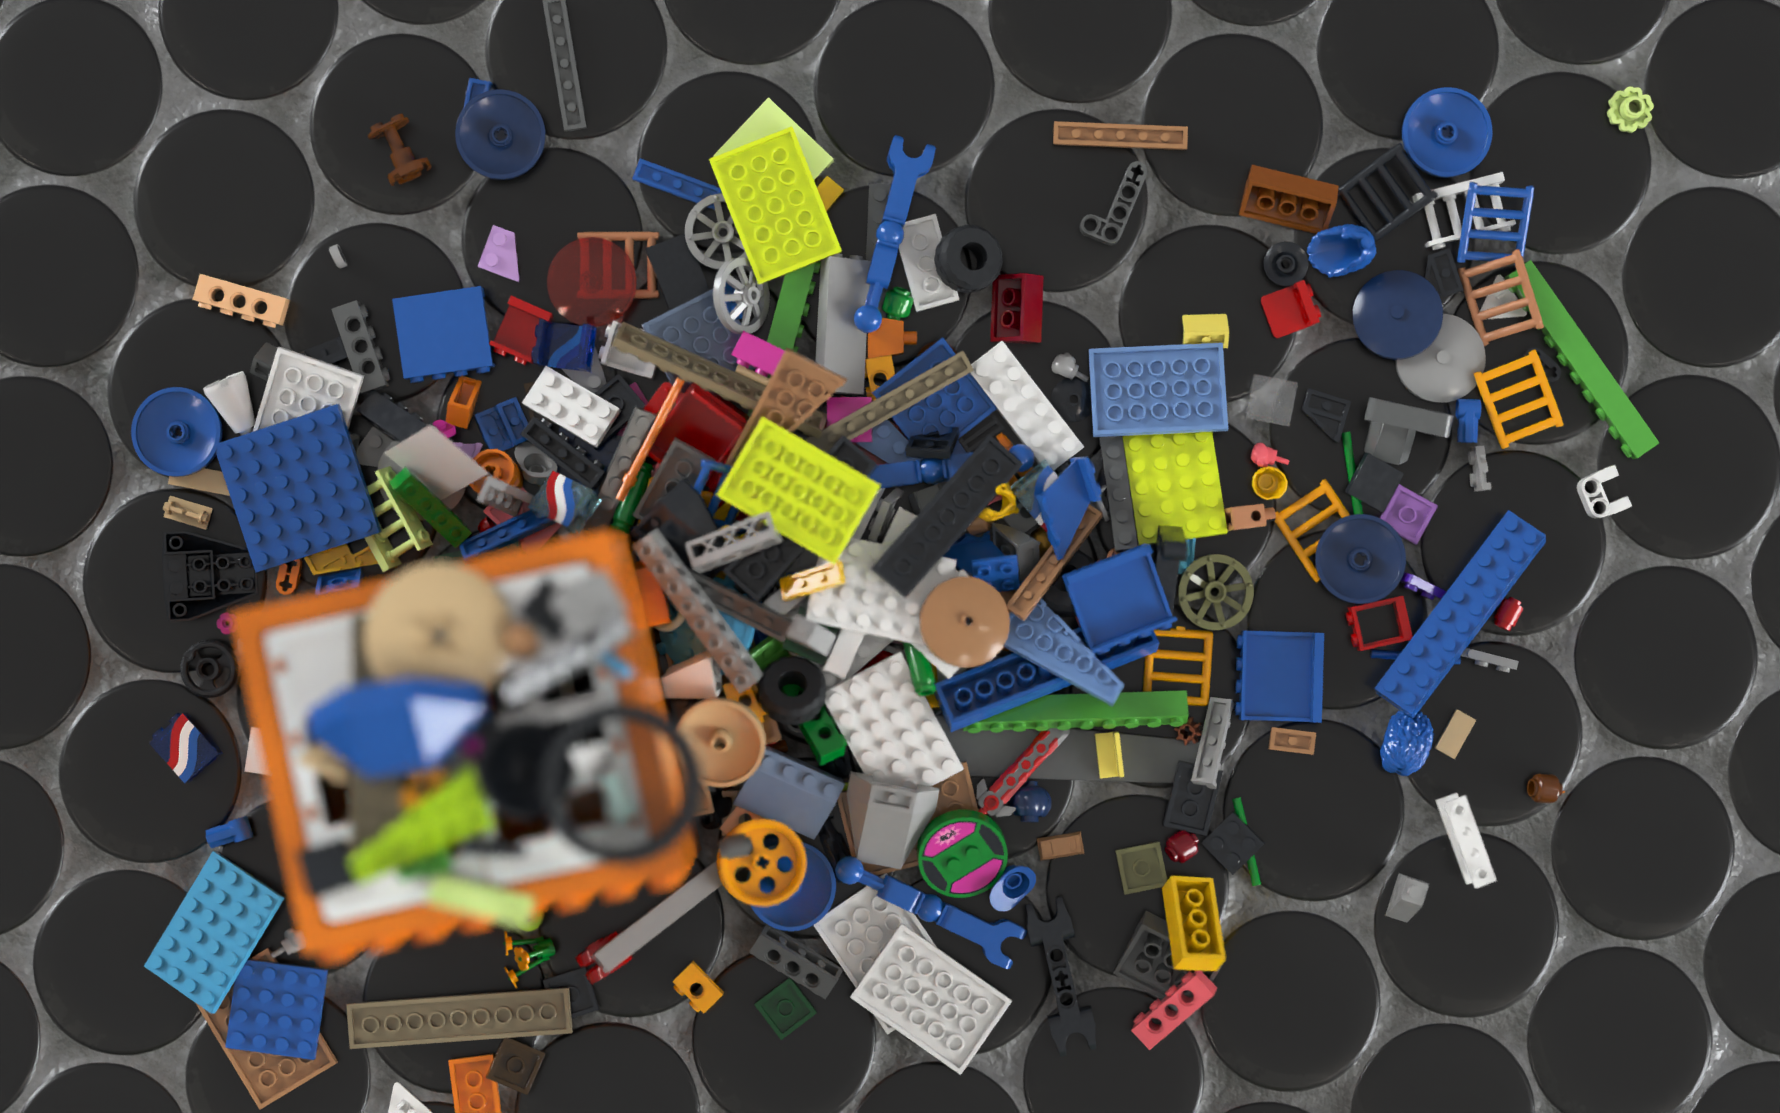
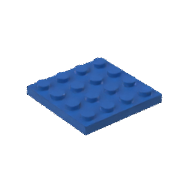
M941 338L874 390L872 394L878 399L956 354L945 339ZM971 373L891 418L908 441L911 436L924 435L934 431H939V435L952 433L953 427H959L960 438L995 411L997 407Z
M248 959L234 981L225 1048L315 1060L328 970Z

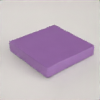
M1398 484L1380 519L1390 524L1400 537L1417 545L1438 505Z

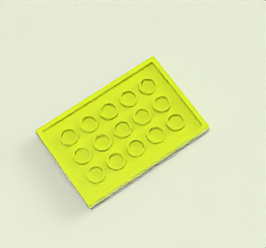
M793 126L709 159L759 285L842 252Z
M762 417L716 496L752 517L769 511L775 529L835 565L881 485ZM766 519L761 521L762 523L768 525Z
M1212 432L1122 436L1138 546L1144 543L1156 544L1159 525L1182 527L1186 540L1228 533Z

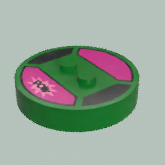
M961 809L946 812L933 819L925 827L917 843V860L922 877L932 889L949 897L966 898L979 895L995 885L1005 871L1008 851L1004 835L995 821L978 811Z

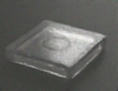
M1254 374L1245 418L1289 427L1298 382Z

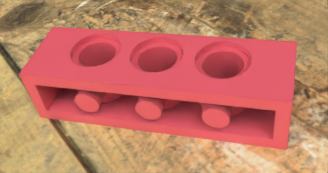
M1201 970L1186 973L1181 979V984L1177 987L1175 984L1165 992L1166 996L1162 1000L1156 999L1149 1006L1150 1010L1146 1014L1141 1012L1133 1020L1134 1025L1131 1031L1149 1050L1214 996L1217 987ZM1183 991H1191L1194 996L1187 997ZM1173 1004L1178 1010L1172 1011L1167 1005ZM1157 1018L1162 1024H1155L1151 1019Z

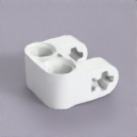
M1615 465L1599 470L1581 479L1577 484V492L1586 513L1591 518L1609 516L1632 506L1628 496L1609 502L1601 483L1619 476ZM1588 481L1594 486L1592 493H1588L1585 490V484ZM1596 502L1602 505L1600 514L1595 513L1593 510V505Z

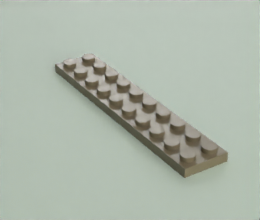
M625 322L622 323L612 343V346L622 353H630L637 356L642 362H650L664 372H672L684 381H692L702 389L712 390L720 394L722 398L734 400L749 410L756 407L766 386ZM816 409L796 429L802 431L808 437L814 436L819 439L825 426L827 414Z
M352 615L351 686L381 682L373 671L366 651L365 628L368 615ZM351 767L352 858L368 844L376 842L385 834L384 831L390 826L394 827L401 821V775L368 780Z
M569 987L346 1004L350 1049L568 1034L573 1032Z

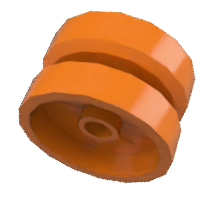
M487 449L478 453L472 459L488 472L487 475L469 484L478 495L488 475L521 490L523 486L521 469L505 452L498 449Z

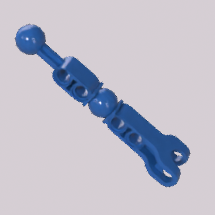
M898 135L893 137L887 155V163L894 175L882 222L876 230L877 242L866 283L870 284L865 305L858 308L854 314L856 327L864 333L876 331L882 323V315L878 310V305L883 288L888 289L898 248L904 239L903 227L908 215L916 180L929 172L936 150L934 145L927 144L920 157L910 158L903 151V137Z
M1016 444L1008 450L1023 463L1017 472H1025L1033 466L1035 455L1029 446ZM973 452L951 455L950 459L943 460L923 458L920 462L919 460L878 465L879 467L869 479L881 485L879 489L922 483V481L927 484H935L943 478L944 480L950 479Z
M844 857L836 865V876L842 883L850 885L860 882L877 890L876 896L917 914L923 921L935 922L937 925L981 945L986 958L991 963L1002 968L1010 969L1013 961L1001 952L1002 941L1010 936L1024 939L1028 933L1024 927L1009 919H999L990 923L953 905L942 902L941 898L937 895H926L923 891L889 875H885L883 879L864 870L863 864L856 857Z

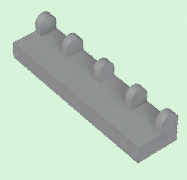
M1210 697L1191 779L1193 784L1206 785L1208 788L1216 789L1218 770L1221 769L1222 752L1226 747L1227 730L1231 725L1230 717L1232 709L1235 707L1231 699Z

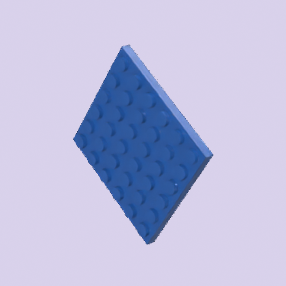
M340 404L215 444L218 446L216 455L255 572H260L382 532Z

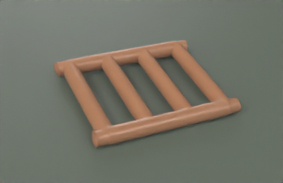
M578 232V240H581V290H578L577 297L585 299L659 298V290H656V276L648 256L647 290H634V241H647V247L656 244V240H659V232ZM589 241H603V290H590ZM612 241H625V290H612Z
M1519 249L1514 250L1512 255L1469 269H1465V267L1457 269L1475 329L1482 339L1484 346L1489 344V341L1534 327L1536 329L1544 328ZM1515 263L1519 276L1472 290L1470 277ZM1522 285L1525 298L1479 312L1476 302L1477 298ZM1526 306L1529 307L1532 319L1486 333L1482 320Z

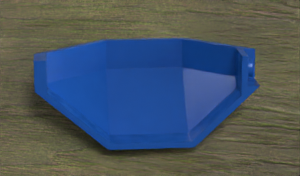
M416 677L343 687L308 710L309 734L319 744L368 780L436 770L487 716L486 692L479 684Z

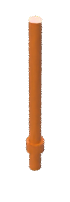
M676 378L629 472L625 473L622 479L623 484L616 499L624 502L631 486L634 487L637 481L636 476L683 387L684 380Z

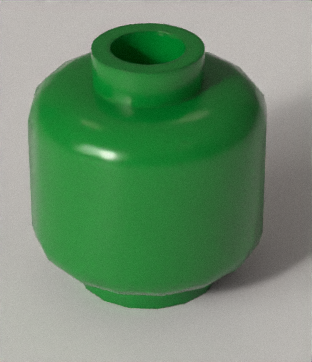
M894 286L893 289L886 292L882 310L888 314L887 318L900 321V318H907L910 315L914 299L910 295L911 292L909 290Z

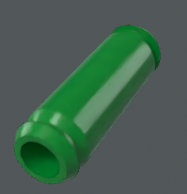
M646 462L643 463L636 476L637 481L634 487L631 486L624 502L619 501L613 515L612 529L624 534L632 532L630 528L634 526L636 517L633 514L646 492L649 479L652 477L651 471H654L653 465Z
M902 642L912 684L915 688L914 692L921 697L933 694L936 690V685H934L935 679L930 661L911 643Z

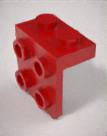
M1305 280L1261 298L1263 310L1275 338H1281L1320 322V309L1317 304H1313L1311 299L1313 291L1310 284L1305 283Z

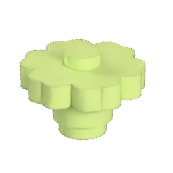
M1629 86L1624 91L1615 92L1608 101L1611 108L1607 111V116L1610 123L1618 125L1621 132L1633 133L1637 128L1643 129L1652 119L1650 111L1654 108V105L1649 95H1642L1641 88Z

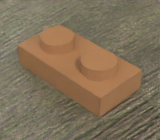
M1271 727L1268 749L1314 755L1316 732Z

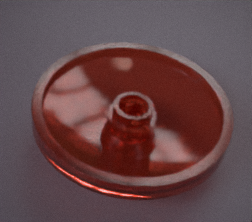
M587 237L569 243L557 253L548 271L547 288L554 307L563 317L580 326L600 327L612 323L613 320H618L630 308L636 295L637 275L631 259L619 246L602 238Z

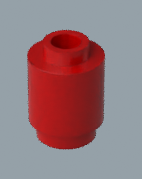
M1509 597L1508 600L1503 599L1494 616L1495 621L1493 624L1510 631L1512 627H1515L1524 609L1520 606L1522 602L1512 597Z

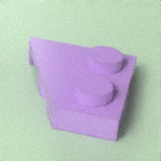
M493 225L478 267L519 282L520 275L518 271L515 233Z

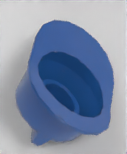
M1007 866L1003 875L991 889L989 898L992 907L1004 912L1015 907L1035 886L1036 875L1033 870L1026 866Z

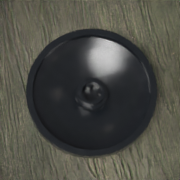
M518 720L499 727L486 739L477 758L476 777L483 796L495 809L516 818H534L546 814L540 793L541 769L546 752L558 734L555 729L537 721ZM570 748L563 758L559 771L558 792L560 803L568 794L574 777V763L569 753Z

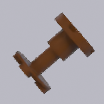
M403 113L395 115L391 118V122L384 125L380 122L371 126V132L368 135L370 140L385 136L393 152L390 158L395 170L387 175L391 186H395V181H398L399 185L411 181L422 175V169L426 168L428 171L432 167L428 158L416 160L411 148L404 146L397 130L409 122V118L404 117Z

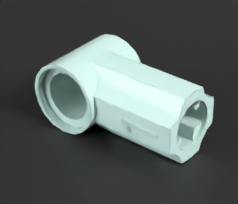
M618 772L600 778L608 802L606 805L612 823L616 824L636 817L637 813L634 803L627 794L621 773Z

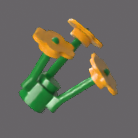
M504 931L503 945L505 946L506 956L509 955L508 950H512V945L537 944L533 946L534 952L527 953L522 947L514 948L515 961L518 963L519 971L514 973L513 969L508 971L506 966L504 967L509 976L508 980L512 981L516 989L518 988L516 982L519 981L518 976L538 964L550 960L549 957L555 955V948L550 938L544 940L543 936L534 939L512 940V936L507 937V931ZM535 956L539 958L528 965L530 958Z

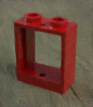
M1396 596L1368 604L1348 607L1349 612L1346 613L1348 625H1352L1354 634H1351V641L1353 647H1357V651L1408 641L1413 638L1404 596ZM1393 604L1400 636L1363 643L1357 611Z

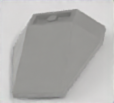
M851 772L847 789V800L856 858L864 863L901 869L936 810L940 788L917 784V789L915 790L873 782L872 775Z

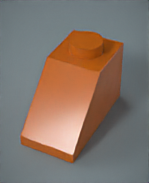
M465 376L459 377L447 405L445 422L467 429L474 413L482 381Z

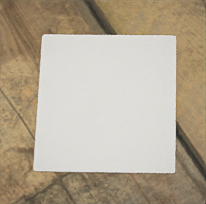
M431 425L384 452L401 468L406 466L440 500L488 474L487 471Z

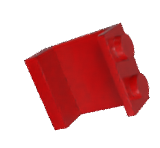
M511 295L507 303L509 304L507 312L494 341H490V345L494 347V352L502 356H506V353L515 356L514 361L526 366L527 362L533 364L554 315Z

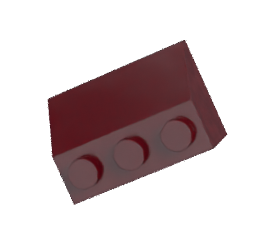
M1028 273L999 275L992 282L990 342L1041 343L1044 276Z

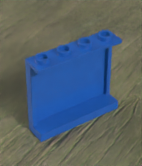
M482 286L392 299L404 379L410 380V383L423 382L425 377L439 380L445 379V374L454 373L455 377L466 376L468 371L476 370L477 373L490 372V368L495 367L492 360L483 298L485 294Z
M1144 543L1062 575L1088 649L1093 653L1097 652V655L1110 651L1109 647L1117 644L1119 647L1129 644L1131 638L1136 636L1139 638L1147 637L1152 634V630L1170 628L1172 626L1171 623L1177 621V618L1172 616L1151 557L1153 551L1150 544Z
M1241 630V635H1237V648H1241L1240 657H1237L1236 670L1240 671V680H1236V693H1239V702L1235 703V715H1239V720L1322 723L1324 633Z

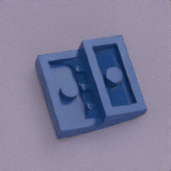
M517 397L499 403L495 407L473 416L487 449H498L504 452L518 446L520 443L528 441L521 435L528 422Z

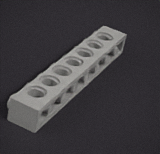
M656 528L632 546L737 691L741 694L757 683L764 676L762 670L659 529Z

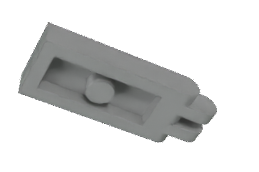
M1466 648L1461 655L1462 657L1474 659V664L1488 667V663L1497 665L1496 670L1508 673L1510 669L1517 670L1519 662Z

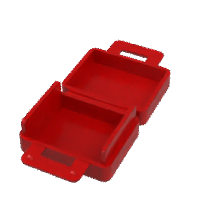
M664 382L644 409L657 414L673 385L669 382ZM692 382L685 393L679 392L674 402L676 405L668 414L648 456L661 464L676 437L714 458L715 462L726 464L749 420V416L731 402L722 398L720 394L712 390H704L698 384ZM711 470L705 483L709 487L708 492L714 494L722 476L721 472ZM721 499L719 507H721L727 501ZM739 510L736 520L739 522L747 520L746 518L749 514Z

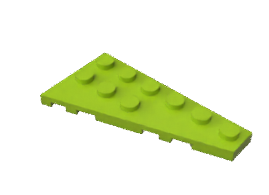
M469 763L462 768L463 771L454 778L450 777L444 782L445 785L436 793H431L406 813L398 824L394 827L390 826L385 830V834L376 842H371L349 860L350 867L359 885L495 827Z

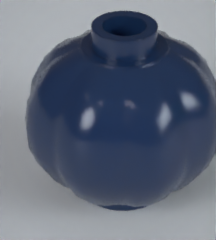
M1026 781L1009 800V806L1016 808L1013 814L1021 816V822H1039V817H1045L1049 813L1052 804L1049 793L1038 786L1036 781Z

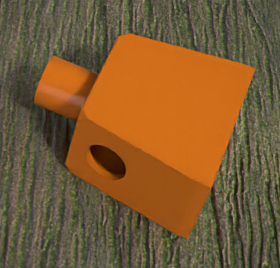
M882 318L880 327L876 331L868 333V359L904 354V345H917V331H904V321Z

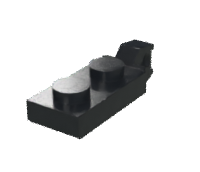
M829 819L825 821L818 834L828 861L833 868L834 875L838 883H840L841 881L836 876V865L840 859L851 856L842 833H838L834 829Z

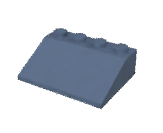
M766 745L765 753L758 769L752 776L742 782L733 804L768 820L780 822L795 832L815 839L835 806L845 783L838 776Z

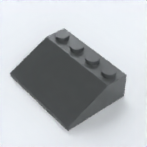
M1146 911L1129 940L1113 974L1163 999L1166 996L1165 992L1175 984L1177 987L1182 983L1181 979L1189 971L1193 973L1196 970L1174 969L1167 921ZM1222 965L1217 971L1202 972L1213 982ZM1183 991L1187 997L1194 996L1191 991Z

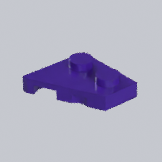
M1404 572L1400 581L1405 584V588L1414 592L1419 590L1422 592L1421 596L1430 600H1434V597L1442 599L1447 592Z

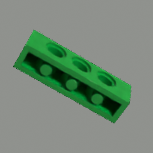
M406 466L390 481L393 489L455 548L472 534L468 526Z
M788 684L780 689L784 695L789 697H796L804 692L800 686L795 684ZM825 702L820 712L816 715L819 718L818 720H810L798 724L820 766L843 756L845 746L847 745L843 734H839L835 728L836 722L833 716H828L825 710ZM827 734L829 738L823 739L820 735Z

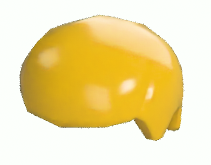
M1262 467L1252 477V487L1255 494L1265 500L1279 499L1287 490L1288 481L1285 474L1276 467Z

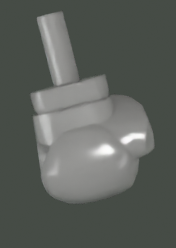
M1059 354L1055 357L1051 366L1055 374H1060L1069 379H1073L1076 376L1087 382L1089 377L1078 371L1079 366L1071 354Z
M291 927L284 932L285 939L281 941L283 946L271 953L273 958L285 951L290 955L303 949L299 929Z

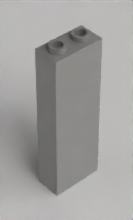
M837 253L821 260L815 363L847 378V382L840 386L833 394L864 395L867 333L860 331L856 327L854 314L866 302L869 284L866 283L871 261L863 260V256L857 255L842 258L843 254Z

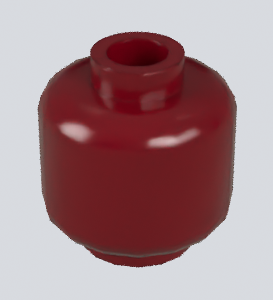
M1180 830L1167 839L1165 852L1173 862L1185 863L1198 853L1197 844L1199 840L1194 833Z

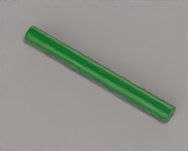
M1344 432L1342 433V440L1350 482L1356 471L1351 433ZM1351 496L1354 515L1363 514L1361 501Z
M1241 797L1233 798L1235 813L1247 824ZM1253 855L1247 861L1252 886H1257L1261 884L1255 855Z

